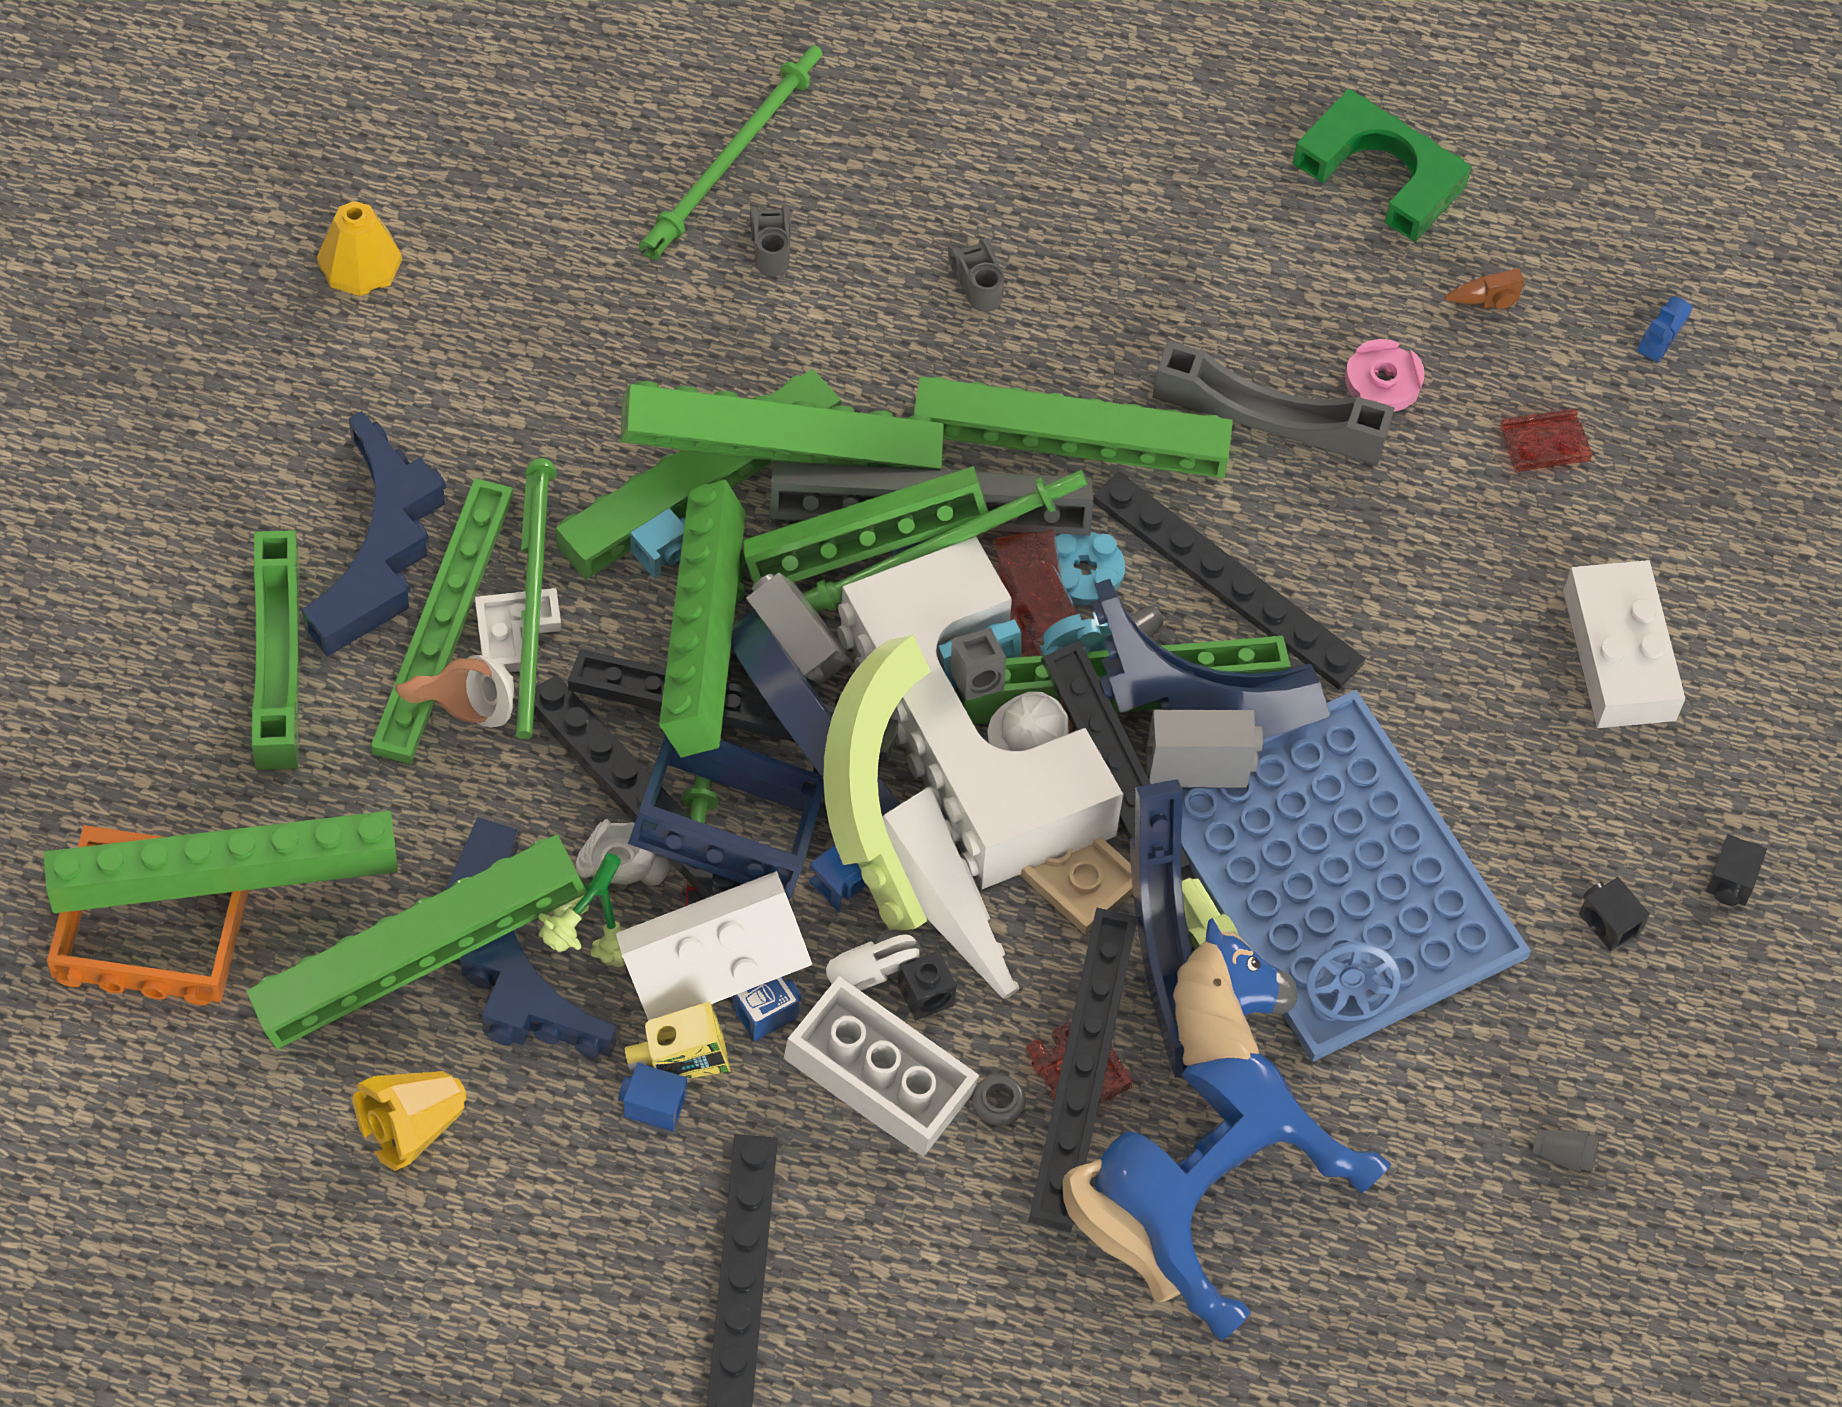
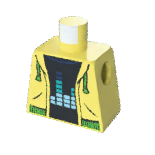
M711 1002L702 1003L649 1020L645 1023L648 1042L625 1047L630 1072L635 1071L637 1063L687 1077V1079L731 1072L723 1032Z

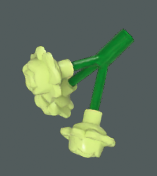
M607 853L604 856L593 880L584 885L587 891L584 895L551 911L550 913L554 916L540 913L538 918L544 923V926L538 936L543 937V942L553 950L556 949L558 952H562L569 947H574L577 950L581 949L580 941L576 938L575 926L582 919L580 915L588 911V904L598 895L601 898L606 924L603 927L605 936L592 943L591 956L599 958L607 966L612 965L618 968L625 966L616 933L620 932L621 928L620 924L615 922L608 892V886L621 863L617 855Z

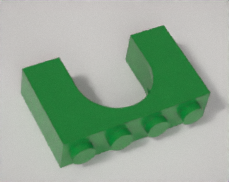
M1349 88L1296 143L1292 162L1293 165L1323 183L1347 157L1359 151L1379 150L1394 155L1407 166L1412 178L1389 202L1384 223L1413 242H1416L1466 188L1472 168L1460 156L1450 153L1434 143L1428 136L1415 131L1404 124L1398 117L1388 114L1374 105L1368 98L1358 95Z

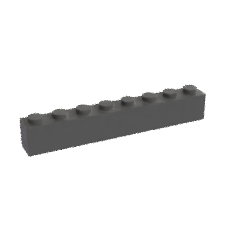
M773 461L770 519L805 521L957 471ZM976 472L988 512L1036 491L1035 480L1040 477L1046 486L1066 477ZM1086 478L1088 485L1053 500L1056 511L1049 512L1045 505H1042L990 530L1090 536L1093 510L1092 478Z

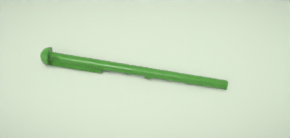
M545 458L534 459L526 468L521 551L524 554L528 553L525 587L526 609L521 611L523 633L516 737L519 739H530L533 735L548 484L557 475L554 464Z

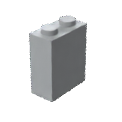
M778 572L775 576L768 574L762 577L752 586L754 592L746 597L804 676L820 685L852 661L851 657L795 583Z
M1153 710L1145 751L1147 777L1150 783L1154 784L1178 779L1181 787L1247 788L1250 772L1257 771V751H1262L1263 731L1261 726H1255L1254 710Z

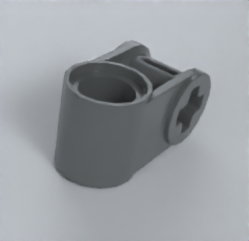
M783 205L781 209L758 210L756 206H750L751 240L754 242L756 268L766 276H779L786 272L790 263L791 230L789 205Z
M983 238L979 240L978 244L958 249L956 246L949 248V264L957 281H960L972 307L983 312L997 309L1003 299L1004 273L999 266L989 240Z

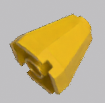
M353 201L339 207L317 255V262L331 288L363 296L371 293V290L378 287L381 289L391 285L402 262V255L389 230L371 206Z
M444 1071L373 1076L359 1082L357 1089L360 1091L354 1093L352 1097L359 1130L364 1138L373 1133L382 1147V1150L375 1151L374 1153L382 1164L396 1171L411 1164L462 1114L465 1107L466 1091L458 1078H453Z

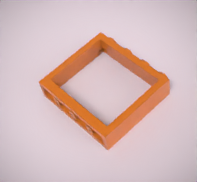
M83 825L78 847L162 838L163 836ZM249 890L232 891L211 977L72 957L71 954L83 910L59 913L47 958L51 977L56 978L60 984L69 987H79L82 982L97 984L102 990L110 993H122L124 989L139 990L143 995L152 999H165L167 995L184 997L187 1002L200 1006L209 1004V1001L222 1002Z

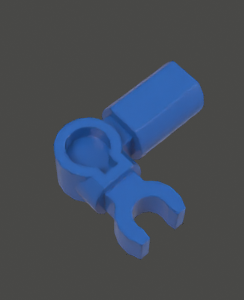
M1671 297L1666 306L1661 308L1657 319L1653 320L1644 333L1637 353L1659 364L1670 344L1689 319L1693 309L1690 303L1679 297Z

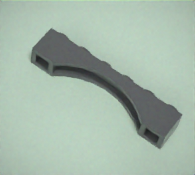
M1169 340L1157 369L1152 398L1209 415H1216L1220 418L1232 419L1233 422L1377 465L1395 407L1358 396L1343 399H1314L1277 392L1235 374L1217 362L1206 351Z

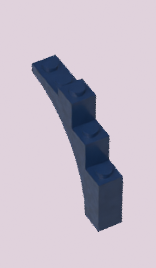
M363 411L349 418L351 439L364 457L375 485L376 493L372 522L364 544L348 570L327 592L302 609L305 630L327 657L409 608L408 593L411 592V589L401 571L427 556L426 541L429 539L419 519L445 505L443 490L446 489V484L436 468L429 469L421 458L409 464L405 454L399 448L394 450L388 443L387 435L382 426L377 421L372 423Z
M1110 579L1094 584L1099 599L1091 602L1099 625L1107 623L1110 631L1109 635L1103 636L1109 657L1101 659L1106 674L1100 676L1099 679L1106 698H1115L1120 712L1158 699L1162 710H1254L1255 726L1262 727L1263 740L1331 717L1321 683L1312 664L1278 672L1247 674L1215 670L1189 662L1161 647L1138 627L1122 606Z
M477 817L445 890L451 888L455 882L462 878L473 877L489 869L493 863L500 859L511 858L516 855L518 850L517 829ZM514 930L461 956L462 975L466 976V979L471 984L480 988L494 986L482 1013L483 1032L487 1033V1036L492 1041L504 1046H509L512 1042L524 1045L529 1031H532L539 1040L548 1044H557L559 1041L574 1045L579 1053L588 1057L596 1058L599 1054L611 1057L617 1043L616 1026L585 1013L560 996L536 972L520 947Z

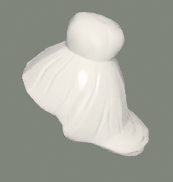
M605 819L597 825L579 852L575 865L576 871L582 879L595 876L604 856L607 853H612L620 858L621 863L611 883L627 885L641 880L648 886L659 885L667 876L670 870V862L664 856L628 844L635 823H611L608 819Z

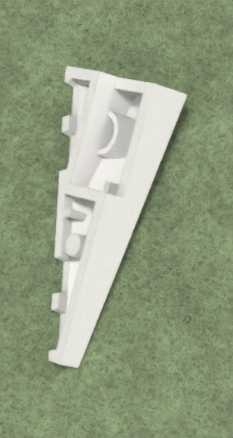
M927 787L882 816L887 834L925 917L1003 999L1009 998L1020 989L1019 985L1010 976L1002 957L1005 955L1003 947L994 938L988 923L990 917L966 860L960 857L951 834L954 832L951 824L945 821L936 799L939 798L937 791L933 787Z

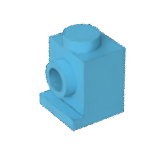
M670 508L630 532L631 553L654 579L661 576V566L666 563L674 565L680 561L685 519H679Z

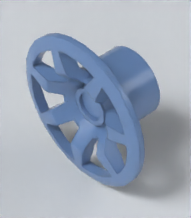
M1345 942L1327 950L1313 963L1308 973L1307 991L1314 1006L1325 1015L1344 1021L1363 1020L1379 1014L1393 1002L1399 992L1401 975L1396 961L1384 949L1369 943ZM1370 954L1376 955L1381 960L1371 963ZM1325 966L1330 971L1331 977L1315 984L1319 971ZM1389 967L1392 972V984L1389 985L1379 981L1374 975H1379ZM1337 989V994L1331 1007L1324 1004L1317 995V993H1330ZM1370 989L1375 993L1387 995L1380 1003L1370 1008L1365 991ZM1349 996H1355L1362 1011L1348 1013L1341 1012L1340 1010L1346 1005Z

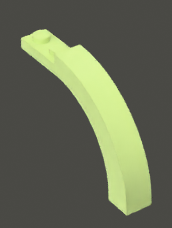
M914 635L887 640L859 665L846 684L836 705L827 735L824 755L823 780L825 804L835 846L843 865L858 863L862 878L869 887L879 908V914L889 931L916 929L927 921L887 834L881 814L877 782L880 747L888 721L905 693L916 682L930 673V669Z

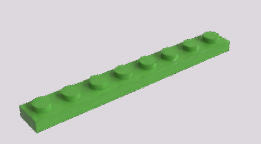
M474 478L372 741L371 753L373 755L412 764L436 700L430 699L421 703H409L398 695L395 686L407 682L414 676H437L451 662L514 497L512 487Z

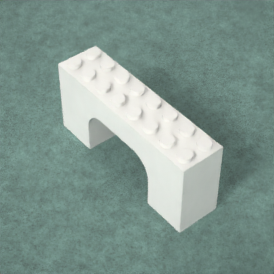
M977 537L843 586L842 604L838 605L841 626L837 628L843 647L846 650L852 648L856 656L854 660L856 669L876 648L887 640L914 635L930 669V673L916 682L905 693L894 709L890 719L898 720V733L895 743L898 746L903 744L908 753L907 762L915 778L921 777L926 786L925 789L933 787L937 791L939 796L936 799L945 821L951 824L954 832L951 836L962 853L960 857L966 860L972 877L976 878L982 890L1020 875L1022 868L1030 865L1034 868L1044 864L1049 857L1056 859L1066 855L1069 849L1073 848L1072 852L1092 845L1093 840L1102 837L1104 840H1108L1117 836L1123 793L1086 728L1032 749L1007 751L986 742L974 727L939 663L938 646L945 644L952 638L984 630L992 624H1002L1010 621L1012 602L1009 593Z

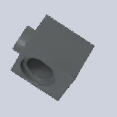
M988 628L952 638L950 671L965 701L1003 691L1006 656L992 629Z

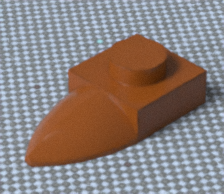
M1519 268L1488 275L1459 286L1446 294L1444 298L1459 304H1481L1483 309L1496 306L1498 309H1505L1519 300L1524 278Z

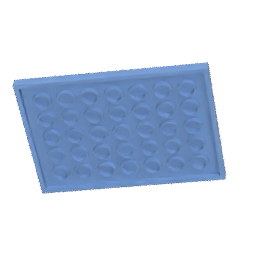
M1357 690L1327 703L1331 717L1264 739L1262 751H1257V771L1250 772L1247 788L1181 787V846L1190 862L1188 866L1196 879L1200 880L1220 915L1226 914L1232 920L1239 936L1263 960L1290 974L1295 981L1297 1003L1292 1010L1282 1015L1312 1062L1528 959L1531 952ZM1345 942H1363L1376 945L1387 951L1396 961L1401 975L1399 992L1393 1002L1379 1014L1357 1021L1334 1019L1318 1010L1309 997L1307 978L1313 963L1327 950ZM1370 954L1371 963L1381 960L1376 955ZM1325 966L1319 971L1315 984L1331 977L1330 971ZM1389 967L1379 975H1374L1379 981L1389 985L1392 984V972ZM1337 989L1330 993H1317V995L1324 1004L1331 1007L1336 997ZM1370 989L1365 991L1370 1008L1380 1003L1387 995L1375 993ZM1349 996L1346 1005L1340 1011L1352 1013L1362 1010L1355 996Z

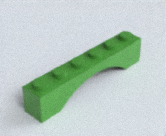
M296 530L254 532L256 675L252 707V750L256 770L298 769L300 556Z

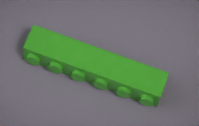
M972 466L743 540L744 555L754 584L768 574L775 576L778 572L790 581L796 582L936 537L988 513V509L975 468Z

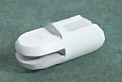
M904 934L874 944L872 941L831 959L826 968L827 977L831 984H833L838 976H840L860 991L885 982L888 979L887 975L899 971L901 964L919 958V949H910L916 944V940L911 935Z

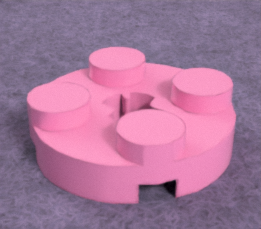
M1377 339L1368 341L1357 348L1356 353L1347 363L1345 371L1346 387L1352 397L1358 396L1395 407L1394 412L1405 409L1416 402L1423 385L1424 367L1420 358L1411 349L1410 353H1408L1404 349L1398 348L1399 343L1392 340ZM1379 371H1385L1387 376H1394V379H1390V381L1381 380L1378 378Z

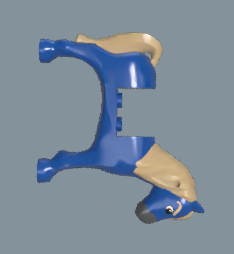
M1211 918L1208 920L1206 929V941L1189 956L1187 962L1177 972L1178 983L1173 997L1176 1003L1175 1014L1179 1041L1185 1051L1183 1063L1187 1066L1181 1075L1224 1121L1214 1130L1211 1129L1194 1145L1195 1151L1186 1159H1181L1178 1163L1156 1143L1145 1136L1132 1131L1124 1132L1114 1140L1099 1160L1071 1169L1064 1175L1062 1183L1063 1200L1069 1217L1104 1252L1125 1262L1139 1272L1149 1285L1152 1296L1157 1302L1163 1303L1181 1294L1188 1310L1204 1320L1211 1332L1220 1341H1223L1247 1319L1251 1311L1242 1301L1221 1296L1203 1272L1196 1257L1191 1236V1219L1196 1205L1206 1190L1223 1175L1244 1163L1251 1156L1265 1147L1278 1142H1288L1296 1145L1308 1155L1323 1176L1348 1178L1351 1185L1359 1193H1363L1370 1188L1389 1169L1391 1163L1375 1151H1352L1327 1134L1297 1103L1289 1085L1276 1065L1259 1052L1244 1015L1254 1012L1282 1015L1292 1010L1297 1003L1296 983L1290 974L1263 960L1236 932L1220 931L1214 919ZM1093 1177H1096V1190H1094L1093 1187L1090 1185V1180Z

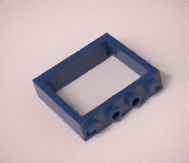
M665 735L628 844L742 884L777 871L786 896L790 900L804 864L824 793L823 777L817 773L720 740V746L717 749L681 758ZM668 765L802 811L790 853L655 807L654 805ZM805 780L817 784V785H816V789L814 790V788H815V785H814V784L805 782Z

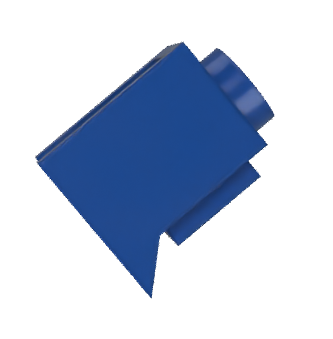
M835 845L810 863L809 868L816 875L810 878L809 882L839 913L843 897L848 901L867 886L862 878L858 863L843 865Z

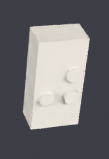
M1650 560L1571 567L1563 592L1597 728L1676 721L1685 701V695Z
M777 871L616 933L623 959L648 1021L702 1003L711 1002L713 1004L813 965Z
M838 976L790 1035L783 1058L875 1125L923 1157L974 1093L979 1075L840 976Z

